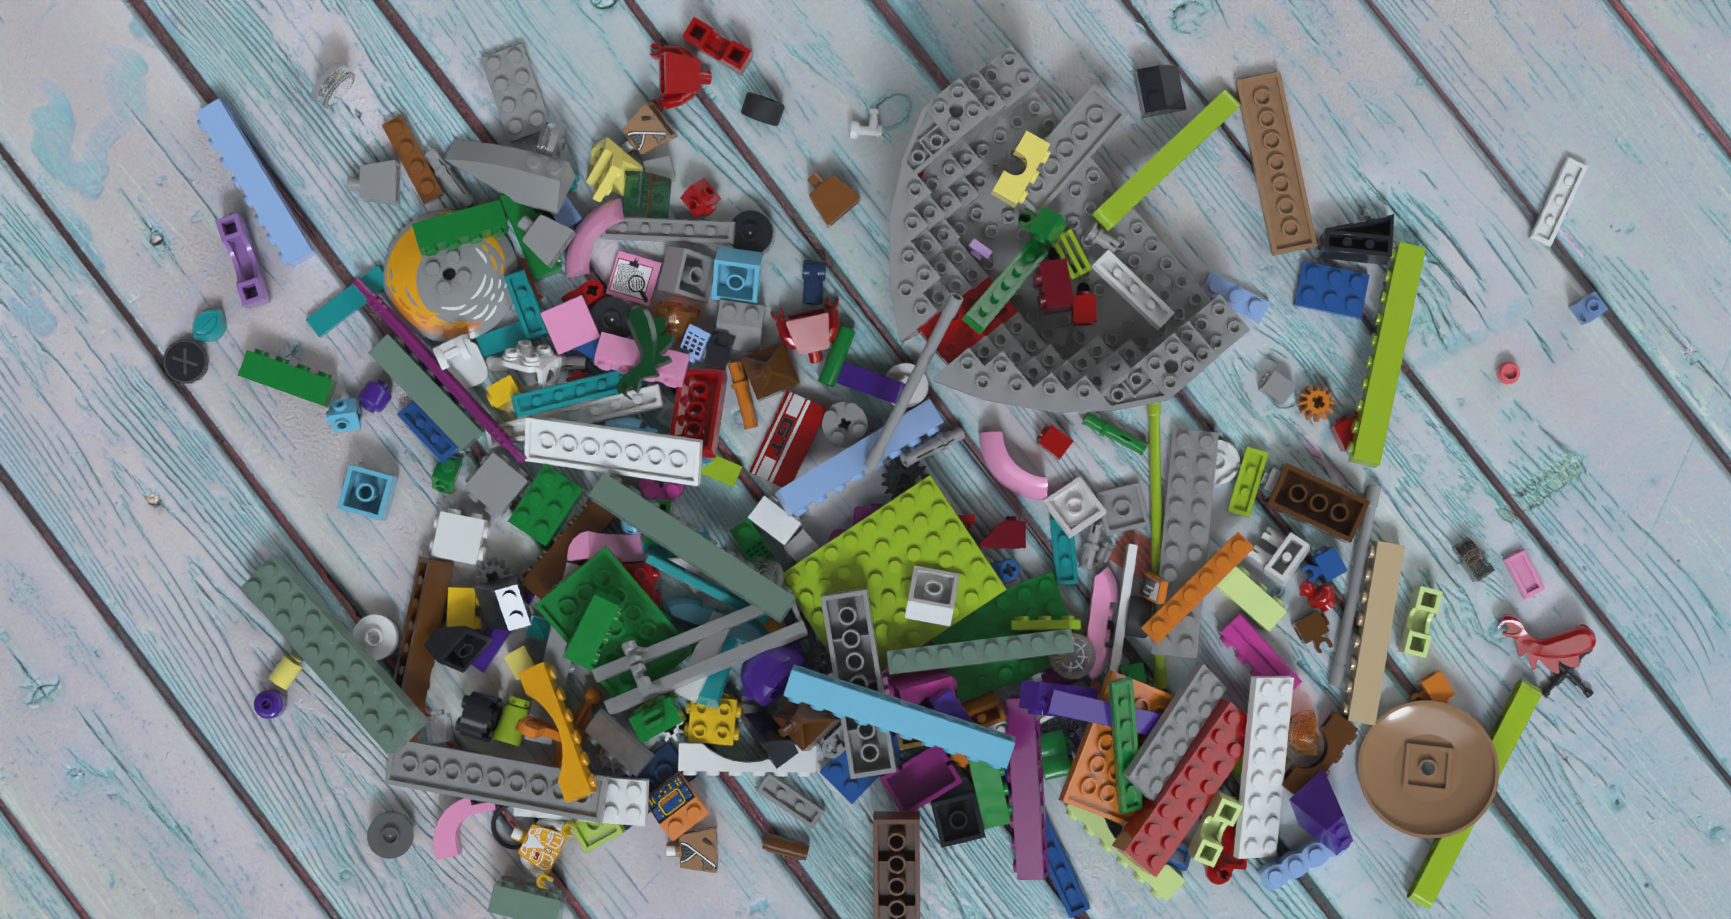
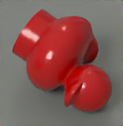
M1305 580L1300 583L1299 595L1307 596V602L1311 607L1319 608L1322 612H1326L1336 604L1334 589L1330 585L1323 584L1315 588L1311 581Z

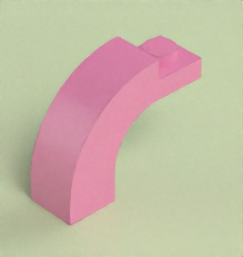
M462 798L448 807L441 815L435 827L433 836L435 859L439 860L461 854L459 831L463 821L470 815L496 810L499 808V804L483 801L475 803V800Z

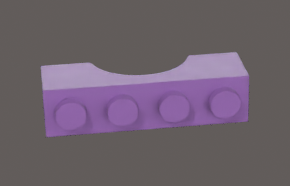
M236 213L215 220L221 241L227 248L234 264L237 276L236 287L242 306L252 309L270 303L271 299L244 217Z

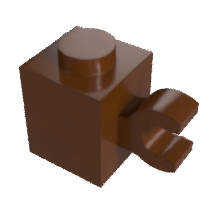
M1314 610L1291 623L1301 643L1307 644L1312 641L1317 653H1322L1320 649L1321 642H1325L1328 648L1333 647L1329 638L1321 636L1330 631L1327 627L1330 623L1323 612L1320 614L1319 611Z

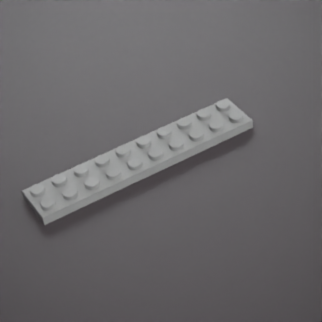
M1173 429L1159 569L1160 579L1168 582L1165 603L1207 562L1219 433ZM1203 599L1157 645L1152 641L1151 654L1197 659ZM1156 604L1155 613H1156L1164 604Z
M408 742L398 753H389L384 783L602 823L610 776L594 774L598 784L596 786L597 793L573 803H565L558 784L561 767L422 742Z

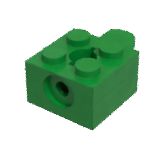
M666 693L652 701L654 706L648 708L646 704L632 711L634 716L629 718V721L641 744L687 719L675 695L669 697Z

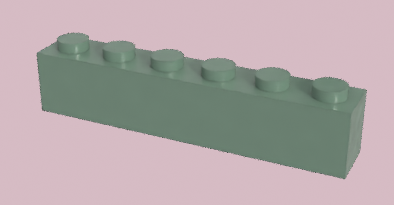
M387 334L368 352L369 355L462 451H467L485 433L481 429L480 423L474 417L470 418L466 413L467 409L459 401L455 402L450 397L452 393L443 384L440 386L434 380L437 377L428 368L424 370L419 365L421 360L413 352L408 353L403 348L406 344L397 335L393 338V336Z

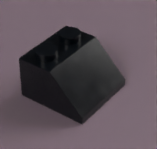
M1156 65L1136 69L1133 76L1142 118L1186 110L1178 66Z
M518 574L474 586L487 628L511 631L531 625V611Z
M468 626L438 628L424 643V647L438 663L464 673L493 641V638Z
M769 712L743 713L739 716L754 742L776 769L799 753L794 745V741L788 735L785 737L780 735L779 729L781 727Z

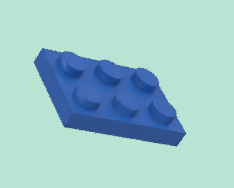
M1303 261L1293 306L1361 319L1370 275Z

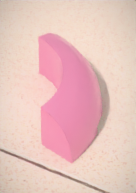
M620 198L607 201L594 208L581 220L574 230L576 235L569 243L565 257V274L567 278L590 274L589 262L594 241L599 234H603L611 226L624 221Z
M1003 432L979 433V444L983 459L992 475L1004 487L1028 499L1043 501L1047 498L1048 478L1032 475L1015 464L1005 448Z
M586 531L580 533L572 540L568 548L567 560L585 563L587 559L589 560L603 547L607 546L621 564L644 563L640 541L644 539L645 535H613Z

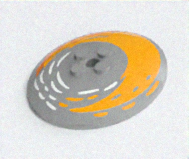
M460 209L433 211L409 223L393 241L384 264V289L392 310L413 332L426 339L445 343L462 334H468L470 340H473L479 335L488 333L505 318L513 305L504 276L519 271L515 251L505 235L499 238H485L477 244H463L455 250H441L433 256H421L412 223L460 211ZM449 268L454 269L456 272V276L452 280L444 278V272Z

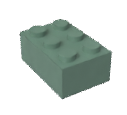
M505 876V879L501 878L494 884L487 912L515 919H562L568 895L562 893V889L549 887V890L538 887L535 882L523 884L518 882L519 879Z

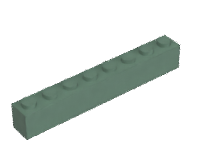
M1071 629L891 650L887 651L889 674L895 675L1074 653Z

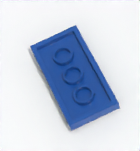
M892 732L895 757L897 759L906 749H899L897 734ZM846 750L837 758L831 759L820 771L851 804L880 776L874 775L851 779Z

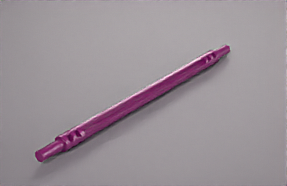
M360 278L355 279L352 284L367 299L366 302L494 440L503 449H507L520 464H523L527 457L513 443L514 440L448 369H441L436 356L376 292L373 293Z

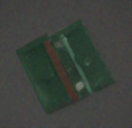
M625 171L622 200L623 213H645L646 218H668L671 179L647 172Z

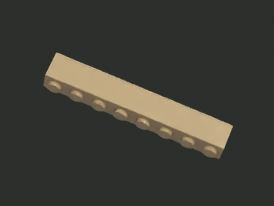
M1373 541V545H1370L1368 548L1367 556L1370 558V563L1364 572L1366 587L1365 590H1362L1360 596V603H1363L1362 611L1358 612L1356 620L1359 629L1358 634H1355L1353 638L1355 653L1349 662V670L1352 671L1351 677L1347 679L1345 692L1348 693L1347 701L1343 702L1341 710L1342 715H1344L1347 721L1374 726L1376 724L1405 545Z

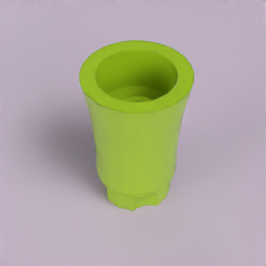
M509 695L508 702L504 706L497 728L491 738L522 747L523 734L519 733L515 727L519 719L528 717L530 701Z

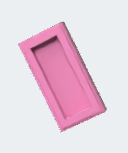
M1524 549L1502 559L1523 599H1527L1545 590Z

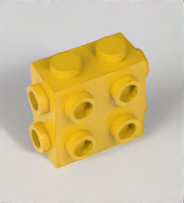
M723 693L718 709L687 700L686 713H690L689 722H685L684 736H688L687 742L733 746L735 740L739 741L740 727H736V719L740 718L742 704H738V699L733 698L734 694Z

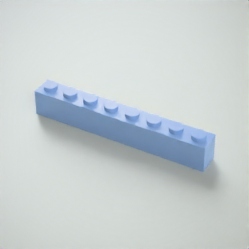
M218 98L195 112L199 118L197 120L199 127L203 132L207 131L211 137L208 139L210 145L215 151L219 150L222 158H220L223 166L227 170L230 169L234 176L231 178L238 189L242 188L246 194L243 196L245 202L250 208L254 207L257 212L255 215L256 220L262 227L265 226L269 233L266 235L273 246L277 245L281 251L278 255L282 262L295 268L316 255L317 252L226 104Z
M930 399L902 416L877 468L884 465L883 460L890 456L891 459H894L902 454L903 451L901 449L908 445L912 448L920 443V437L927 434L930 437L940 431L938 426L944 421ZM883 427L779 489L775 495L787 515L790 517L796 514L798 517L809 510L807 506L815 502L818 505L828 499L826 494L834 491L836 494L846 488L845 483L852 479L856 482L866 476L864 471L869 468L864 462L871 448L875 445Z

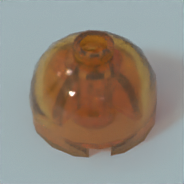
M656 302L654 318L665 317L668 325L666 335L672 334L675 339H679L680 336H685L689 324L697 326L700 316L698 308L689 305L687 309L681 306L682 303Z
M1314 710L1300 711L1290 717L1288 742L1291 749L1302 756L1319 754V734L1317 735L1316 728L1318 725Z

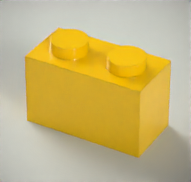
M508 375L488 386L486 389L489 394L486 397L492 407L495 406L496 409L499 408L505 411L513 407L510 397L524 392L521 391L522 386L518 379Z
M448 587L447 627L468 626L477 631L481 629L482 617L478 615L480 605L474 588Z

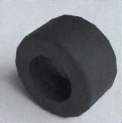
M748 92L741 113L762 123L778 126L785 106L773 99Z
M1130 596L1124 635L1147 638L1146 633L1141 627L1151 618L1152 601L1143 597Z

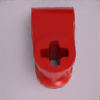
M589 280L565 294L561 300L565 303L583 295L589 309L605 297L606 289L602 283L596 280ZM592 286L598 288V289L596 290V292H597V295H596V296L593 295V294H590V293L592 292V289H591Z

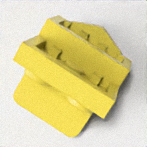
M606 137V139L592 146L586 183L594 186L592 199L600 203L604 196H608L611 191L628 197L638 182L639 173L643 174V166L625 153L610 138Z

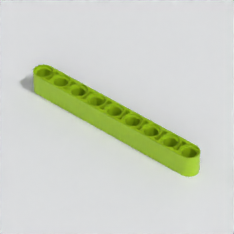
M1226 89L1222 91L1105 201L1092 216L1107 231L1112 229L1224 123L1241 104Z

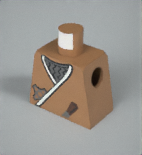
M649 102L642 105L623 128L624 133L629 139L621 144V146L628 155L632 154L636 149L643 155L676 139L678 135L655 103Z
M717 826L683 833L679 836V843H669L666 845V856L680 857V868L717 873Z

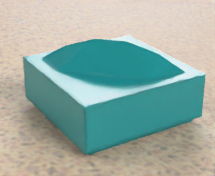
M531 614V625L528 626L526 637L548 642L551 624L545 617Z

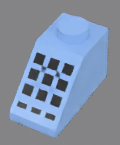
M689 324L679 351L689 354L690 362L694 363L695 360L701 362L707 352L708 343L712 336L700 328Z

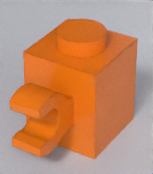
M1434 670L1416 681L1421 691L1413 693L1409 699L1415 700L1419 697L1421 700L1449 703L1451 702L1450 697L1454 696L1455 693L1443 673L1439 670Z

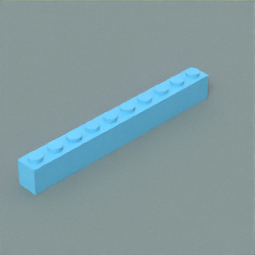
M795 664L791 670L784 696L788 697V700L793 703L801 704V702L810 704L812 709L818 711L825 709L831 711L834 716L839 718L850 717L855 719L854 721L860 725L866 726L871 724L877 726L879 731L885 733L892 731L898 733L901 738L906 740L914 738L920 740L925 746L941 747L949 754L956 755L960 753L966 755L965 757L968 760L987 762L990 767L995 769H1001V767L1007 769L1015 746V736Z

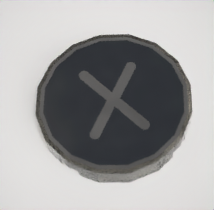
M189 339L178 340L172 343L164 353L163 368L167 376L175 382L193 384L200 381L208 371L209 355L206 349L198 342Z

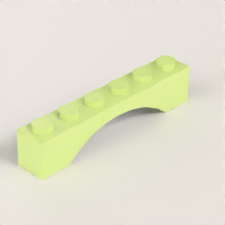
M1067 803L1064 804L1068 808L1066 813L1075 822L1077 819H1080L1085 824L1082 828L1091 837L1096 834L1102 840L1099 844L1108 853L1113 850L1118 855L1116 860L1124 868L1130 866L1135 871L1133 876L1140 883L1143 884L1146 881L1152 887L1149 891L1160 900L1163 897L1168 901L1184 884L1185 880L1168 864H1165L1157 877L1142 871L1112 846L1116 839L1109 830L1105 817Z

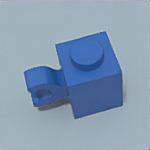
M1326 545L1314 551L1315 556L1310 558L1314 566L1305 565L1300 569L1301 572H1305L1308 569L1311 570L1312 576L1307 579L1311 582L1315 581L1318 576H1321L1324 582H1329L1348 571L1335 547L1327 548Z

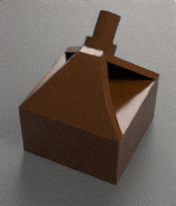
M782 341L740 358L758 402L800 386Z
M788 701L772 717L781 727L779 729L780 735L783 737L788 735L802 751L812 750L841 721V718L834 716L831 711L825 709L818 711L812 709L810 704L804 702L797 704Z

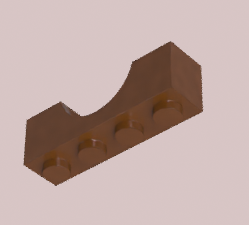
M1332 711L1319 728L1324 741L1322 755L1310 766L1297 767L1291 765L1284 774L1283 788L1292 795H1295L1320 771L1323 770L1328 777L1330 773L1328 769L1333 763L1339 762L1344 754L1342 751L1346 745H1351L1355 741L1358 728L1337 712Z

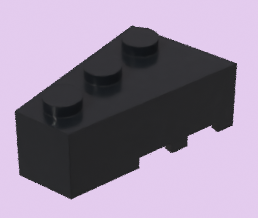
M1394 214L1379 219H1368L1360 223H1349L1325 228L1320 236L1318 258L1386 265L1392 258Z

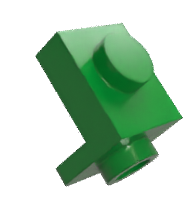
M451 457L443 464L438 461L431 476L432 488L440 493L453 494L455 482L462 468V461Z

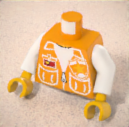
M545 818L538 820L537 823L533 822L529 831L516 825L510 838L522 843L518 854L521 855L520 861L528 874L536 880L538 887L547 890L545 881H554L552 877L545 875V873H550L566 838L575 837V835L571 834L570 830L571 827L578 828L577 824L568 823L560 819Z

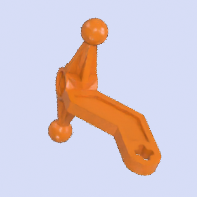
M590 686L586 689L584 693L585 702L573 714L574 720L572 724L574 730H577L581 736V747L586 740L585 737L588 735L584 730L589 725L593 704L598 703L602 698V692L596 686ZM533 716L519 719L515 727L519 733L530 738L544 736L557 741L552 766L561 767L563 758L562 742L557 726Z

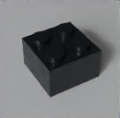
M975 790L931 801L941 848L986 838Z

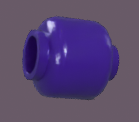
M380 379L377 382L367 381L358 393V399L360 400L358 404L372 414L375 411L382 412L392 399V394L388 391L390 386Z
M276 689L263 690L258 693L254 700V710L257 715L264 719L279 717L284 713L287 706L286 697L281 691Z

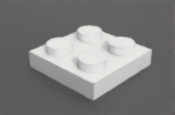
M1080 476L1043 500V505L1069 539L1106 515L1107 512Z

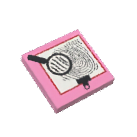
M619 251L606 294L650 307L662 263Z

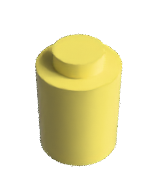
M292 653L289 656L284 654L268 678L279 687L288 690L303 668L302 660Z

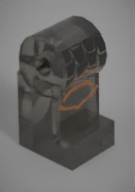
M1469 537L1464 538L1451 547L1472 582H1479L1495 571Z

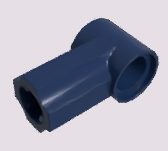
M804 259L802 304L822 305L826 261Z

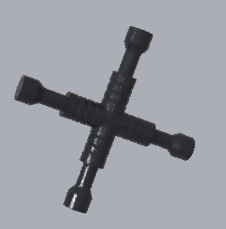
M1593 649L1590 650L1589 652H1586V653H1584V654L1579 655V661H1580V663H1581V659H1582L1585 655L1590 654V653L1593 651ZM1560 661L1559 674H1556L1551 679L1552 682L1542 689V696L1547 698L1551 690L1555 686H1559L1567 678L1574 686H1578L1587 698L1594 693L1573 672L1576 667L1566 666Z

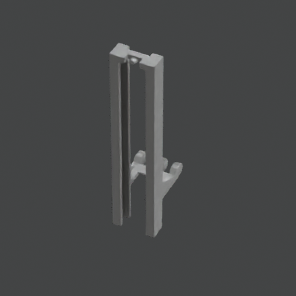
M794 603L790 610H793L797 623L652 682L650 677L643 674L646 670L645 663L763 616L765 613L750 605L649 647H637L635 640L625 642L622 645L625 657L592 670L597 683L630 669L635 678L638 688L604 701L609 715L612 716L732 667L761 652L783 646L807 636V629L796 604Z

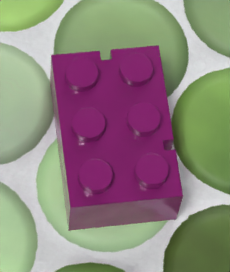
M938 746L926 747L903 761L901 769L897 765V772L880 775L881 781L899 811H916L963 782L951 762L946 763L949 761V758L943 748Z

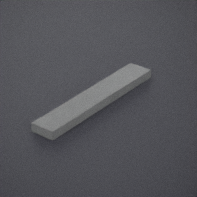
M624 217V221L611 226L601 234V239L734 245L736 223L734 221Z

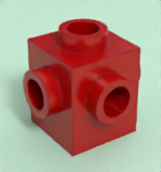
M703 178L690 185L680 199L693 215L698 218L704 214L706 216L712 214L717 209L715 205L721 200V197L708 181Z

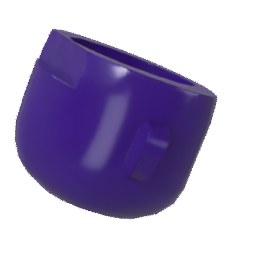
M791 642L761 652L744 661L740 671L743 696L747 700L755 699L763 707L770 705L781 697L785 692L794 664L804 668L808 666V662L802 655L803 646L797 642Z

